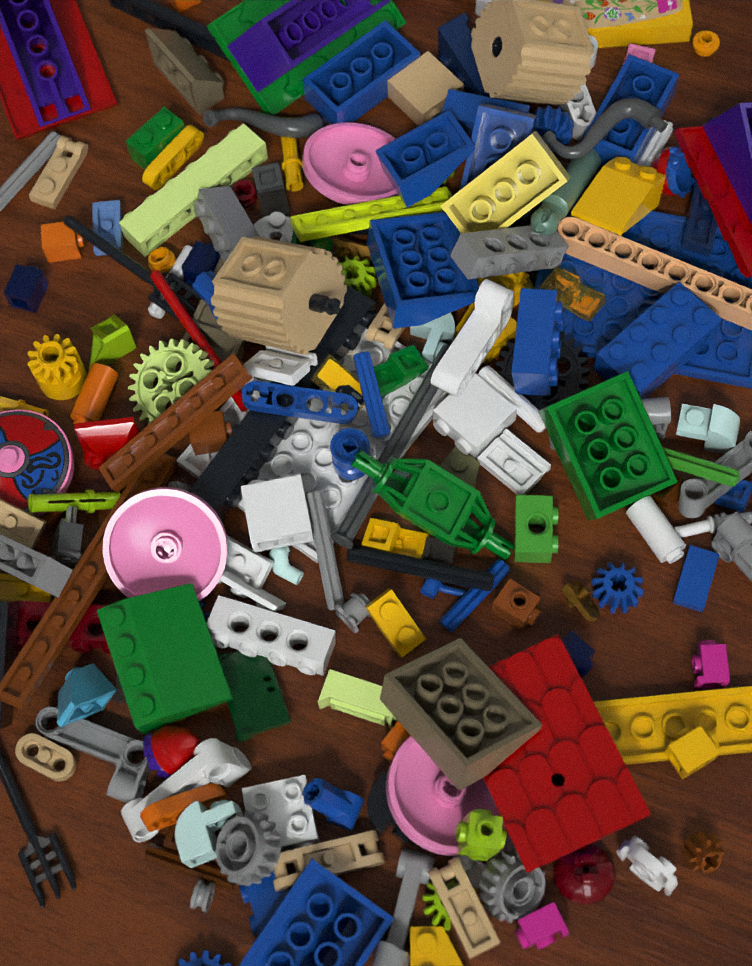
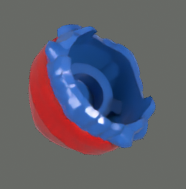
M676 146L665 148L653 160L650 167L656 169L658 173L666 175L662 189L664 195L685 198L686 194L691 192V186L694 185L695 178L691 177L692 168H688L684 158L685 154L680 147Z

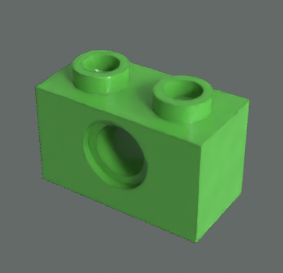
M516 495L514 562L551 563L552 553H558V535H553V524L558 525V506H553V496ZM532 525H539L544 529V531L541 533H533L532 531H530L529 527Z

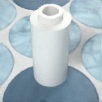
M651 496L640 499L626 511V515L661 563L668 561L669 564H672L684 555L682 550L686 547V544Z

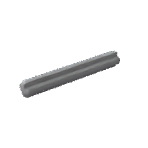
M51 131L1 185L0 211L54 153L57 148V141L60 138V135L55 131Z
M316 490L308 492L305 498L327 608L332 611L335 610L334 606L336 604L342 607L345 602L323 492Z

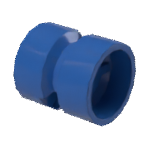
M355 428L340 430L333 436L330 443L334 470L340 477L346 480H356L366 475L355 467L350 466L352 460L355 461L354 457L357 452L362 449L370 455V445L367 436Z

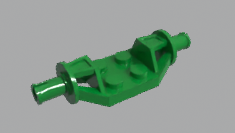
M362 449L355 455V461L352 460L350 466L355 467L373 479L370 492L373 494L378 493L396 514L445 544L468 549L471 554H476L482 547H485L501 557V559L506 560L512 553L509 549L513 550L515 544L493 532L496 519L490 515L480 491L428 459H397V457L391 455L387 461L382 463L365 453ZM393 469H397L410 474L406 478H404L400 475L393 473L392 471ZM471 512L482 523L480 527L469 518Z

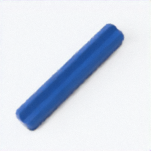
M359 352L353 356L371 431L374 438L385 437L390 434L371 356L369 352Z
M501 559L496 560L486 571L494 575L492 589L484 591L470 588L441 618V626L450 633L454 632L509 573V566Z

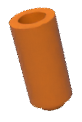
M99 363L91 365L70 415L74 420V424L100 421L119 376L114 369Z

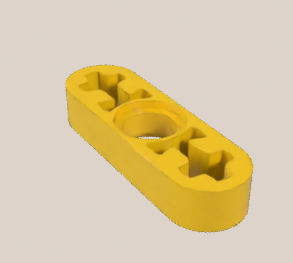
M193 125L186 126L145 169L142 176L143 183L154 190H159L201 146L204 133Z

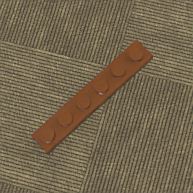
M231 354L99 467L100 472L112 490L117 493L253 378L237 355Z

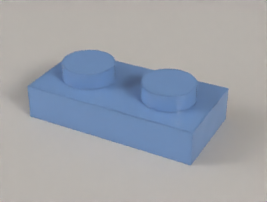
M120 200L92 203L93 232L123 252V233L119 222L122 220ZM93 245L96 256L106 255Z

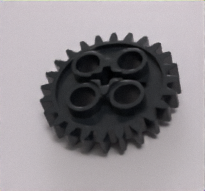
M564 331L560 333L561 356L560 359H557V364L563 362L570 367L568 372L558 374V381L564 382L566 385L564 387L560 385L552 386L556 391V395L551 399H545L540 395L521 394L539 411L582 392L583 390L580 387H588L589 381L582 378L590 374L589 368L582 367L588 363V358L578 357L583 352L582 346L573 349L575 338H571L567 342L564 341ZM507 341L506 346L509 352L500 351V357L504 361H498L495 365L497 369L502 370L497 373L514 387L512 364L515 344Z

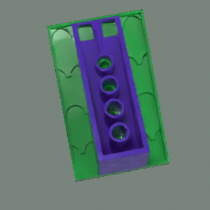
M244 0L206 27L212 36L215 37L216 42L228 60L231 61L232 66L244 84L247 85L246 87L258 105L261 106L264 114L274 116L304 95L302 79L383 21H387L395 30L405 25L406 21L392 0Z

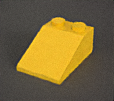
M615 157L601 168L572 209L571 216L622 235L659 206L666 175L658 173L652 167H642L634 164L626 157Z

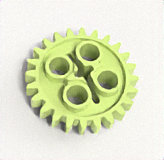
M170 339L169 344L159 341V349L149 346L151 355L140 354L144 362L142 365L134 363L135 368L139 371L137 374H130L129 377L136 381L135 384L128 386V389L135 391V395L131 396L129 401L138 403L133 411L142 413L139 418L140 421L148 422V425L166 411V405L170 400L171 405H173L189 391L192 385L195 386L213 371L209 369L214 365V361L206 359L208 353L199 350L198 345L193 343L189 345L188 341L182 339L180 342ZM181 361V369L176 372V365ZM158 376V384L154 388L153 381Z

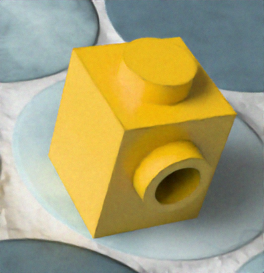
M701 725L694 730L688 726L673 736L675 742L668 745L664 752L682 780L714 761L720 754L717 749L719 744L710 731L705 732Z

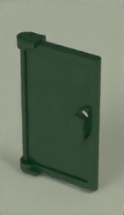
M240 651L229 655L226 653L218 655L233 697L232 700L227 701L237 732V741L242 742L252 739L255 734L292 722L273 665L267 657L260 655L249 657Z

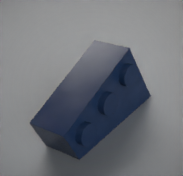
M464 12L438 27L437 59L464 84V92L490 97L489 93L484 91L471 48L472 32L467 26L469 18Z

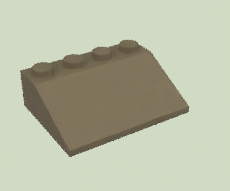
M461 638L384 676L380 696L381 702L459 791L485 777L542 728V724Z

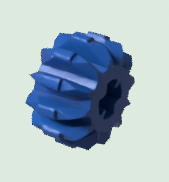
M550 105L546 109L538 107L537 111L532 113L538 115L535 131L538 132L541 138L546 132L552 131L556 135L557 141L563 145L569 144L574 128V120L570 119L569 112H561L560 107L552 109Z
M610 561L607 563L606 570L602 568L597 570L596 575L598 578H593L591 586L595 588L592 592V598L601 599L598 604L600 609L609 605L611 614L615 613L617 607L620 608L623 614L628 612V605L636 608L639 604L637 598L642 597L644 594V590L639 587L643 583L642 577H634L636 573L635 567L630 568L628 571L625 570L624 561L620 562L618 568H615L614 564ZM613 584H614V587H616L617 584H619L620 586H622V587H623L622 591L620 590V588L618 589V592L615 591V590H613V589H612Z

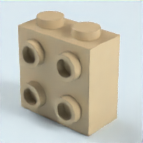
M429 51L387 80L388 97L418 126L441 114L449 89L464 92V84Z

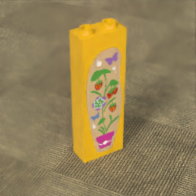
M540 0L579 7L588 35L596 38L598 48L629 46V44L649 45L689 42L693 27L689 0Z

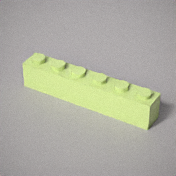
M244 123L237 129L230 131L226 138L217 145L210 147L206 154L197 161L190 163L182 173L168 180L163 188L154 195L148 196L134 211L128 212L123 217L119 225L124 238L144 257L149 255L154 249L196 217L194 202L198 198L199 189L224 186L232 188L237 181L242 180L251 173L252 168L258 167L268 159L266 143Z

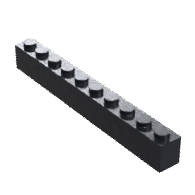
M347 285L344 304L340 312L332 321L315 350L309 351L316 354L318 364L316 366L311 365L310 371L294 386L325 390L327 384L318 378V373L329 359H332L342 367L346 354L349 350L353 351L358 346L361 334L366 328H369L377 315L374 300ZM272 381V382H271V383H275V384H282V385H284L283 383H279V382H275V381ZM269 392V405H272L273 392ZM281 394L277 397L276 401L280 406L288 407L293 404L294 400L289 394ZM313 398L309 399L306 403L308 409H310ZM250 410L189 489V492L206 501L218 514L222 523H224L225 515L230 509L234 510L242 499L241 486L258 479L259 470L265 462L269 463L274 458L277 446L282 440L289 438L298 418Z

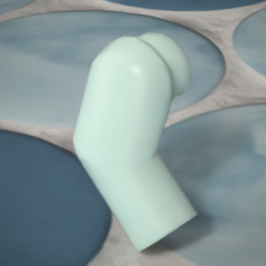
M289 547L271 549L269 557L270 560L274 561L272 566L273 572L283 579L298 585L302 580L304 572L289 564Z

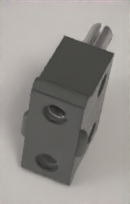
M69 506L66 510V518L60 520L50 539L48 557L73 570L81 555L83 525L76 524L77 508L73 507L72 509V506Z

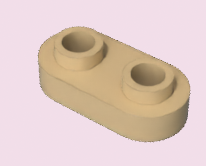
M38 734L24 735L16 744L15 754L22 764L54 781H65L76 770V759L72 753ZM34 747H38V754L36 756L30 757V750ZM65 761L64 769L57 771V763Z

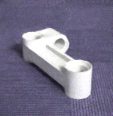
M216 738L201 742L194 750V758L145 798L134 799L122 808L121 815L135 842H143L151 839L159 832V830L149 832L140 818V813L147 806L156 801L207 785L209 782L217 785L221 784L229 788L252 769L247 757L238 748L231 747Z

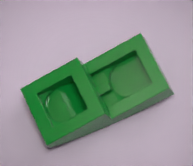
M414 345L389 354L386 362L373 367L381 397L403 387L428 370V364Z

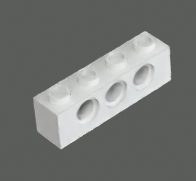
M219 595L207 621V626L215 646L219 648H227L228 646L239 650L242 654L249 657H256V655L264 656L275 665H290L307 675H315L316 673L324 676L336 644L335 630ZM239 626H244L248 628L244 632L234 631V629ZM267 635H274L277 637L273 641L263 640V638ZM296 644L306 646L303 650H294L292 648Z

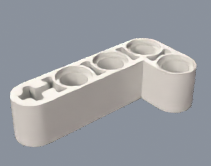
M589 35L594 50L590 60V67L592 69L596 62L598 41ZM586 84L580 86L581 91L579 94L574 93V99H568V103L560 105L562 112H569L570 119L574 120L572 137L577 141L583 139L584 134L596 115V110Z
M485 279L482 282L475 297V309L436 366L430 383L456 397L462 394L506 327L512 314L514 291L489 279Z

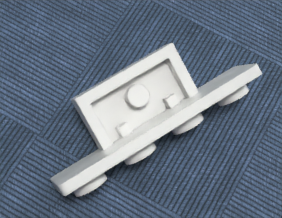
M227 535L228 556L223 574L218 583L223 582L231 587L230 591L237 596L243 598L248 596L255 600L256 606L272 612L284 609L286 602L262 589L274 561L258 552L254 553L253 549Z

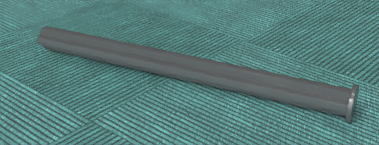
M445 344L442 346L378 461L384 463L391 455H394L397 459L401 456L438 390V387L430 383L431 377L450 345ZM369 476L338 531L331 535L334 542L348 549L353 547L352 541L379 495L378 493L373 494L370 492L373 479Z

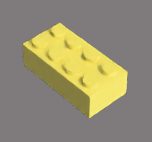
M535 131L445 201L441 208L461 233L504 229L564 185L570 179V175L538 132Z

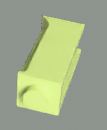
M329 669L318 699L319 709L330 705L332 709L383 726L386 722L389 725V729H392L394 722L398 721L380 700L382 686Z

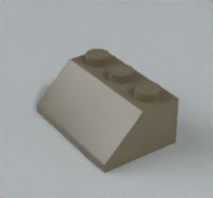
M155 28L145 30L154 65L198 115L225 98L222 88L224 82L221 76L209 69L208 63L202 55L197 56L191 43L186 38L182 39L176 31Z

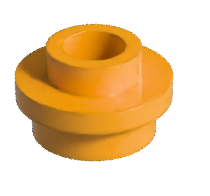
M708 30L696 33L692 41L695 52L703 57L710 56L716 52L720 44L719 37L714 32Z
M159 247L149 254L148 266L152 272L159 270L161 273H165L173 267L176 257L167 248Z

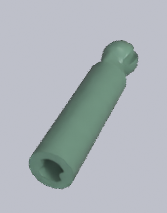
M594 149L585 156L570 161L565 168L570 175V179L542 201L540 208L532 214L530 225L535 233L541 236H548L557 230L561 219L566 217L601 165V158Z

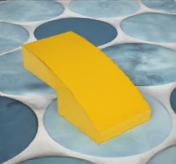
M370 518L361 545L362 547L425 559L432 538L428 533L403 529L398 523Z

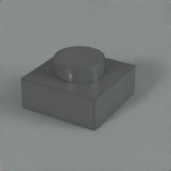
M278 162L252 168L258 197L285 191Z

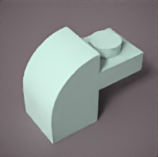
M451 313L426 324L410 327V335L427 339L422 357L431 364H433L442 346L445 344L451 345L455 339V321Z
M682 404L676 435L704 440L703 451L726 454L736 446L740 418L732 410L713 404L712 409Z
M228 800L213 803L210 805L209 810L199 801L190 804L180 815L175 828V840L181 862L193 868L216 859L217 839L214 832L222 829L227 820L235 818L237 812L242 813L241 808L233 801Z

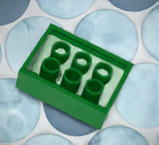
M628 371L539 411L587 521L599 519L678 482Z
M192 583L126 598L97 610L134 726L143 734L233 699Z

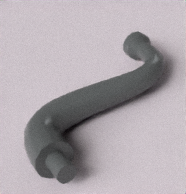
M625 98L610 105L597 119L586 136L574 146H565L557 141L556 135L552 131L546 132L542 139L560 157L577 159L591 152L606 134L624 119H633L645 129L654 127L660 133L666 129L668 124L660 118L662 112L654 105L638 98Z
M227 108L218 111L213 109L207 110L203 114V121L208 127L216 126L219 121L235 120L271 134L289 138L310 137L317 130L326 126V119L315 113L298 118H282L248 109Z

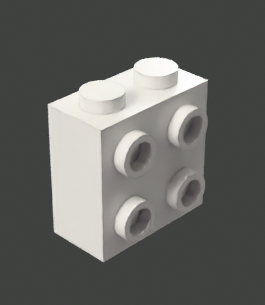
M475 373L459 397L449 394L433 410V426L441 435H448L453 439L456 447L463 454H470L477 459L505 429L516 421L517 408Z
M283 474L274 480L264 481L258 479L241 486L249 536L254 553L314 541L301 474Z
M305 775L242 788L245 811L250 810L269 816L268 821L276 823L275 829L280 834V853L320 843L314 811L311 807L304 804V797L302 795L305 785L308 784Z

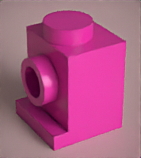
M714 640L698 642L696 655H692L693 674H698L693 682V690L725 689L730 682L726 644H716Z
M554 902L517 921L519 929L514 931L523 950L535 944L538 950L556 941L555 934L558 933L561 939L570 934Z

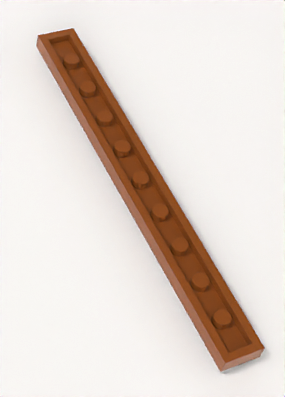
M164 453L127 485L74 567L59 598L55 597L0 682V701L23 711L25 710L109 576L103 558V538L111 517L133 495L147 489L165 487L178 466L177 458Z

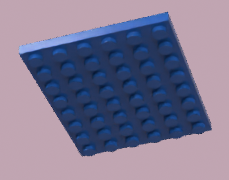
M580 198L577 199V201L575 202V204L573 205V207L570 209V211L568 212V214L566 215V217H573V216H571V211H572V209L574 208V206L577 204V202L579 201ZM651 211L624 234L620 235L752 289V277L745 278L739 271L727 241H724L718 224L713 248L709 256L681 248L687 217ZM565 234L566 236H569V237L574 236V235H572V234ZM566 253L557 268L538 270L534 289H545L557 275H560L564 280L582 292L579 296V304L582 303L581 299L584 294L601 302V305L590 318H585L565 306L573 299V291L570 287H567L570 292V298L563 302L564 341L567 342L569 339L575 338L573 349L581 346L583 348V352L579 356L595 359L596 354L664 295ZM623 255L618 256L620 258H627ZM644 266L646 269H653L650 266ZM670 277L673 280H680L677 277ZM697 288L698 290L703 292L707 291L704 288ZM724 299L729 303H734V301L730 299ZM722 318L717 336L674 374L752 389V330Z

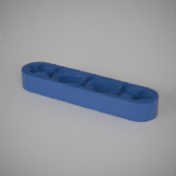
M251 381L242 390L244 406L248 410L338 424L351 423L356 418L358 412L356 399L351 395L262 381ZM254 390L259 391L261 396L258 397L257 402L251 401V396H249L253 394ZM269 392H273L272 405L268 404ZM281 394H289L294 401L291 406L282 407L276 400ZM312 398L320 399L323 403V408L319 411H311L306 406L307 401ZM328 400L332 401L331 413H327ZM343 403L348 404V409H350L347 411V415H342L341 409H339Z

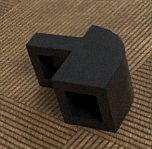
M383 770L368 795L367 809L371 825L382 838L389 827L393 829L391 834L405 844H408L412 840L399 828L389 809L386 796L387 772Z

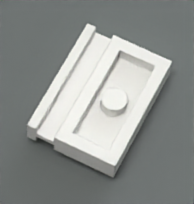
M266 346L265 351L260 350L244 365L253 377L294 386L310 371V366H316L318 362L315 353L308 352L307 355H302Z
M505 429L477 457V461L480 462L481 466L516 495H526L551 468V464L508 429Z

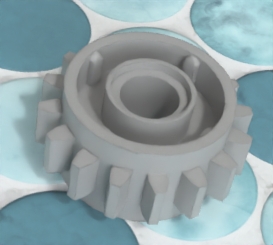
M246 810L245 814L237 812L235 818L227 820L226 824L222 827L216 841V861L221 868V874L228 875L229 882L244 886H251V883L260 884L261 879L269 877L277 865L281 851L280 834L275 829L276 823L268 821V815Z
M515 847L512 848L511 852L503 850L488 862L482 872L479 883V899L485 902L483 909L501 922L506 920L509 923H512L514 919H521L531 914L537 908L544 895L545 871L539 867L527 873Z

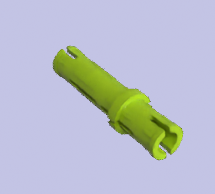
M87 489L85 493L29 494L28 509L30 513L63 512L67 510V507L72 506V509L76 507L77 511L85 510L86 513H94L95 510L112 509L121 493L120 491L118 493L94 492L93 489ZM101 500V502H80V501ZM63 501H70V502H71V503H51V504L48 503V502H63Z

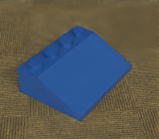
M445 212L370 220L367 246L393 329L420 326L475 302L479 289L477 280H468L450 256L460 236V232Z
M311 859L239 966H363L394 920V917Z

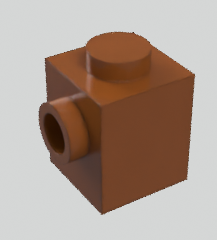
M222 410L213 411L189 432L195 456L218 452L232 435L231 420L225 421Z
M509 578L493 601L492 612L523 632L528 624L533 626L541 615L542 610L539 609L541 598Z

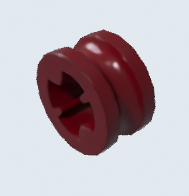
M249 180L237 181L232 186L234 194L243 208L251 207L257 200L255 185ZM240 192H243V193L249 192V195L246 196V195L243 194V195L240 196L239 193H240Z

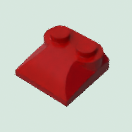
M134 417L74 424V430L84 451V463L93 470H99L103 463L140 433Z

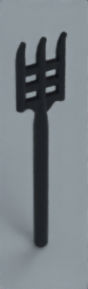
M68 215L64 218L63 223L65 226L140 279L152 285L154 292L148 296V299L179 321L165 299L162 301L158 298L161 293L150 278L151 272L74 217ZM170 272L165 280L169 285L172 282L177 284L173 288L174 293L186 309L195 313L197 308L189 300L192 296L201 300V297L193 290L190 284L173 272ZM185 289L187 291L183 297L180 296L179 292Z
M0 746V778L20 824L29 839L26 850L20 851L18 857L40 907L44 908L45 899L40 883L48 879L56 898L60 899V887L55 875L64 871L72 890L77 889L75 876L56 833H51L48 838L38 835L34 820ZM52 844L54 850L45 854L44 848ZM36 853L39 859L30 863L28 857ZM58 857L60 863L51 867L49 862ZM42 866L44 873L36 877L34 870Z

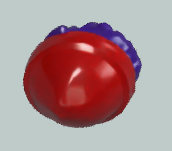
M171 724L158 727L154 732H150L144 737V756L147 757L149 769L157 770L158 777L168 779L195 757L194 750L200 744V739L187 728L176 727Z

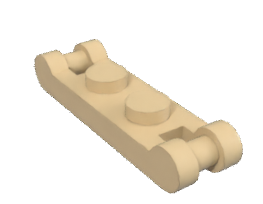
M371 830L281 852L278 863L273 869L275 891H282L293 887L311 859L335 876L384 864L386 862L384 854L379 852L377 841H379L377 831ZM358 846H364L366 856L361 857ZM294 863L296 873L288 875L286 864Z

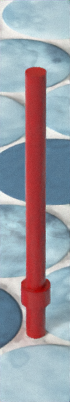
M159 270L152 272L150 278L194 343L199 346V350L207 352L206 359L214 361V365L211 367L214 370L222 363L161 272ZM239 389L231 397L241 412H246L248 409L242 402V391Z

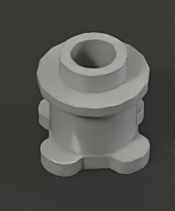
M352 592L350 594L351 598L342 607L336 604L334 609L338 618L356 634L359 631L357 625L367 616L371 617L364 608L371 601L363 593L356 595Z

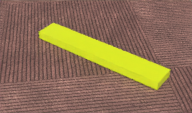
M446 186L437 188L433 194L408 208L400 196L294 215L291 216L290 224L299 241L303 242L369 229L370 220L442 213L444 210L441 208V205L453 195Z

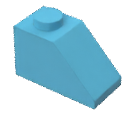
M94 664L82 668L75 667L65 676L66 681L58 694L57 724L63 727L103 711L117 689Z

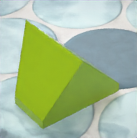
M115 314L90 328L93 336L89 370L93 363L107 366L137 348L127 324Z

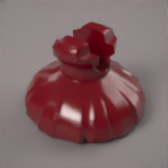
M588 844L556 859L553 866V879L560 894L564 898H568L569 902L592 905L603 900L612 890V885L615 882V868L613 861L604 850L600 849L599 846ZM583 869H587L588 873H584Z

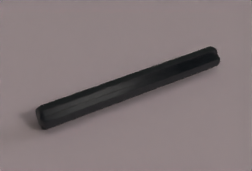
M353 545L351 549L347 550L346 559L351 563L484 591H490L494 584V575L488 572Z

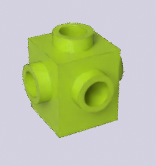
M474 809L473 812H469L458 822L456 827L457 854L469 856L470 859L477 861H487L497 854L500 849L504 848L506 842V829L502 828L503 817L494 816L493 812L487 809Z

